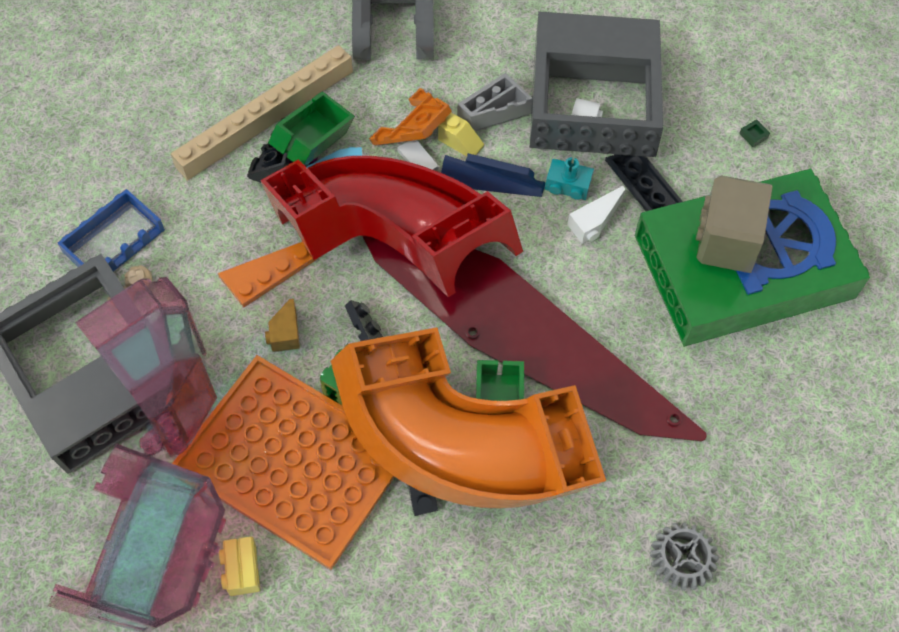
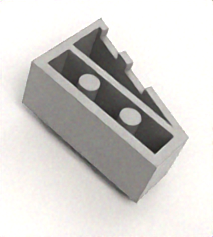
M504 73L459 102L457 116L466 120L473 130L476 131L531 114L532 98L508 74Z

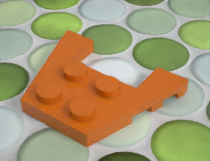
M419 88L408 99L412 106L417 107L395 129L380 127L369 139L373 145L426 139L432 135L439 124L446 120V117L452 111L448 104L438 98H433L432 94L426 93L424 89Z

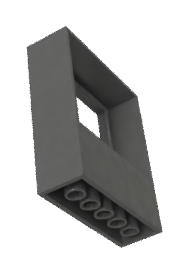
M538 11L529 148L656 157L663 132L660 20ZM549 77L645 83L646 120L548 113Z
M102 254L90 258L86 263L70 270L64 276L48 283L42 289L29 294L25 299L13 306L7 307L0 313V370L49 456L67 474L193 396L179 371ZM103 287L134 336L37 395L7 343Z

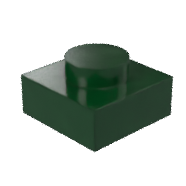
M756 119L741 128L739 134L754 147L768 139L770 132Z

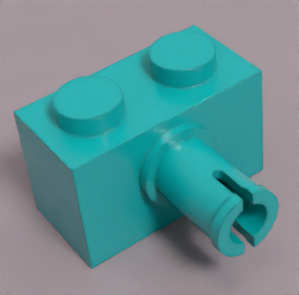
M573 157L567 158L566 161L552 159L546 178L545 190L555 195H567L575 200H586L594 168L579 165V161L576 158L574 163H572Z

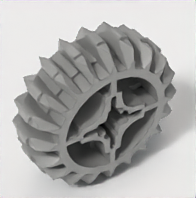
M686 522L682 523L681 528L677 523H673L671 529L666 526L663 529V533L656 535L657 541H653L651 544L652 548L655 549L650 552V556L655 558L651 565L653 567H660L655 574L657 576L665 575L662 580L663 583H667L669 579L672 580V588H676L678 583H680L682 591H685L688 585L692 590L697 588V584L703 587L706 584V580L712 579V572H715L718 568L714 563L719 560V556L713 554L717 551V546L709 545L713 541L712 537L705 539L703 537L706 533L705 530H701L698 533L696 531V524L691 529H688ZM685 539L690 542L688 544H681L678 541L674 542L673 540ZM696 547L701 551L703 564L695 553ZM665 548L669 550L668 553L673 557L672 566L666 559ZM690 549V552L687 554L688 556L686 560L683 559L680 563H678L682 553H686L687 550ZM687 568L690 571L694 570L696 573L684 574L678 572V570Z

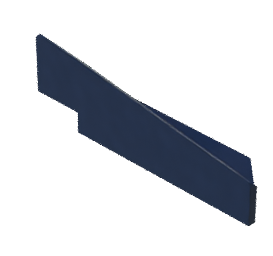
M469 153L467 154L466 162L445 155L441 173L458 180L474 190L542 197L546 184L544 181L536 180L534 172L530 168Z

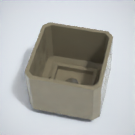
M723 175L714 179L710 196H705L699 219L700 226L696 235V240L699 241L697 259L701 264L747 273L752 272L765 237L772 192L771 184Z

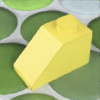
M452 112L443 123L438 125V140L465 156L468 153L477 155L484 146V143L470 124Z

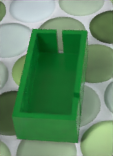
M322 91L313 97L312 100H309L278 122L268 143L282 154L287 153V158L294 162L299 159L306 166L347 133L355 116Z
M477 360L476 399L491 401L524 399L523 361H503L501 375H497V360Z

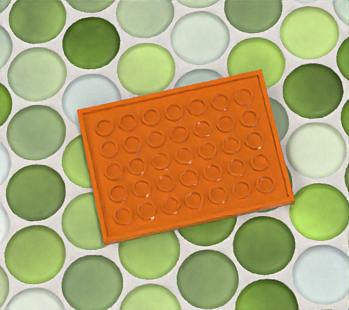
M258 355L255 356L170 465L177 473L329 570L333 569L395 478L394 475L386 471L375 461L359 442L348 422L342 405Z

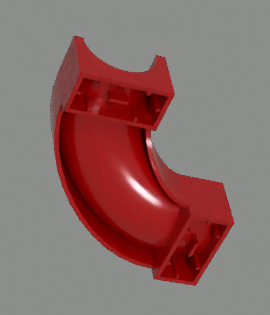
M346 156L322 161L307 168L298 159L260 180L282 225L288 221L291 222L313 260L354 237H373L388 244L410 260L447 297L456 293L454 286L456 272L464 258L475 248L489 242H500L515 256L523 252L511 210L487 191L481 195L454 178L411 162L379 156Z

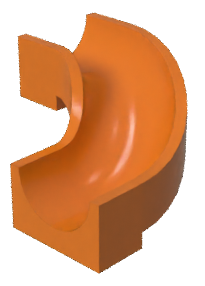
M437 327L349 343L330 361L345 414L359 442L386 471L423 493L460 505L501 509L538 504L578 493L606 481L576 385L534 394L527 399L512 401L482 400L463 395L453 389L446 379V376L451 371Z

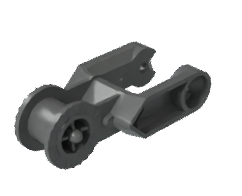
M352 0L353 60H371V25L373 24L371 11L372 4L416 3V14H414V24L416 25V59H434L433 0Z

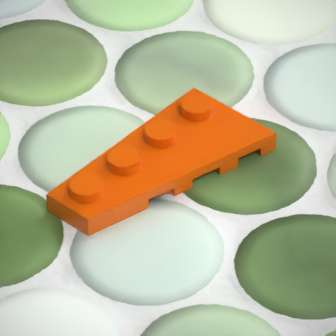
M302 241L218 273V276L239 303L246 307L316 260L310 257Z

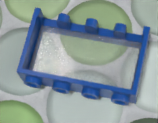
M126 189L122 193L117 194L104 207L99 208L90 218L81 222L71 233L66 234L58 242V245L63 254L77 267L86 263L90 258L102 254L114 272L165 231L161 219Z

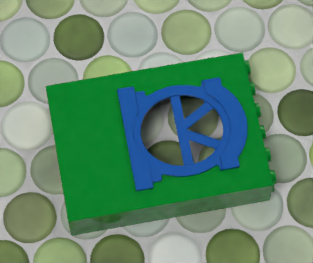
M812 168L760 181V183L772 185L769 209L782 210L789 213L776 228H774L769 217L766 224L765 232L783 266L781 269L768 268L755 263L752 272L747 273L701 264L697 259L699 241L696 240V235L700 226L699 219L705 196L640 214L634 236L683 347L857 298L870 279L869 271L859 258L858 250L852 245L847 230L843 228L838 213L831 206L829 196L824 193L820 180L815 176ZM797 218H800L808 226L813 243L810 244L779 237ZM784 247L808 251L809 255L799 264L793 265Z

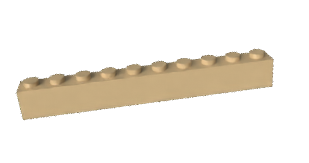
M341 46L334 47L170 153L175 168L188 181L311 100L320 92L325 91L353 72L351 56Z

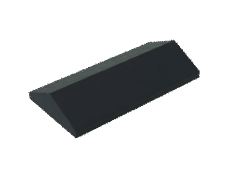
M614 154L605 158L607 164L645 211L683 202L647 157Z

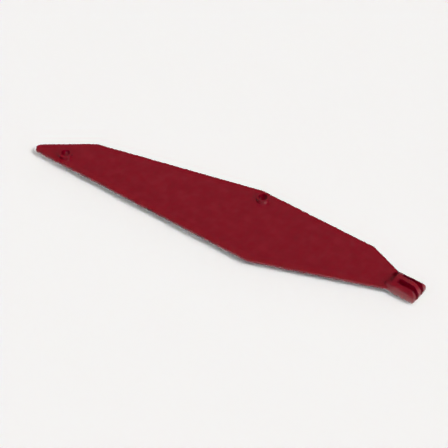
M362 236L374 261L474 349L501 363L503 361H523L524 375L553 390L576 385L583 406L639 435L700 442L706 439L707 434L703 429L500 258L476 249L471 251L464 258L456 272L454 283L456 293L447 297L417 266L397 250L378 239ZM474 331L477 334L472 336L469 333ZM670 418H676L678 422L673 423Z

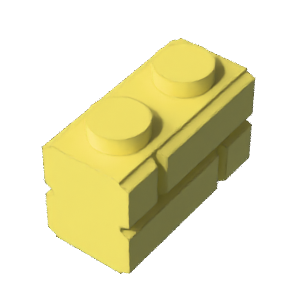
M250 536L223 541V549L219 550L220 564H225V574H221L223 590L227 589L230 596L259 592V572L254 538Z

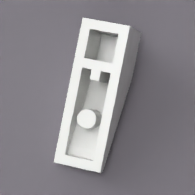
M624 186L569 214L567 225L582 244L588 240L592 242L599 237L623 200Z

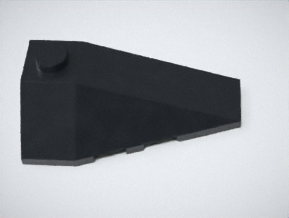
M269 143L263 144L261 147L262 154L259 158L254 157L247 177L261 183L260 180L293 163V161L287 158V153L282 154Z

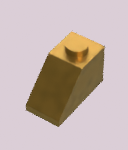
M289 299L268 322L269 331H265L266 344H271L273 352L300 349L296 306L294 299Z

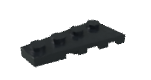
M350 300L344 305L353 326L361 331L358 336L360 341L383 337L380 333V326L372 320L369 315L370 310L364 303Z

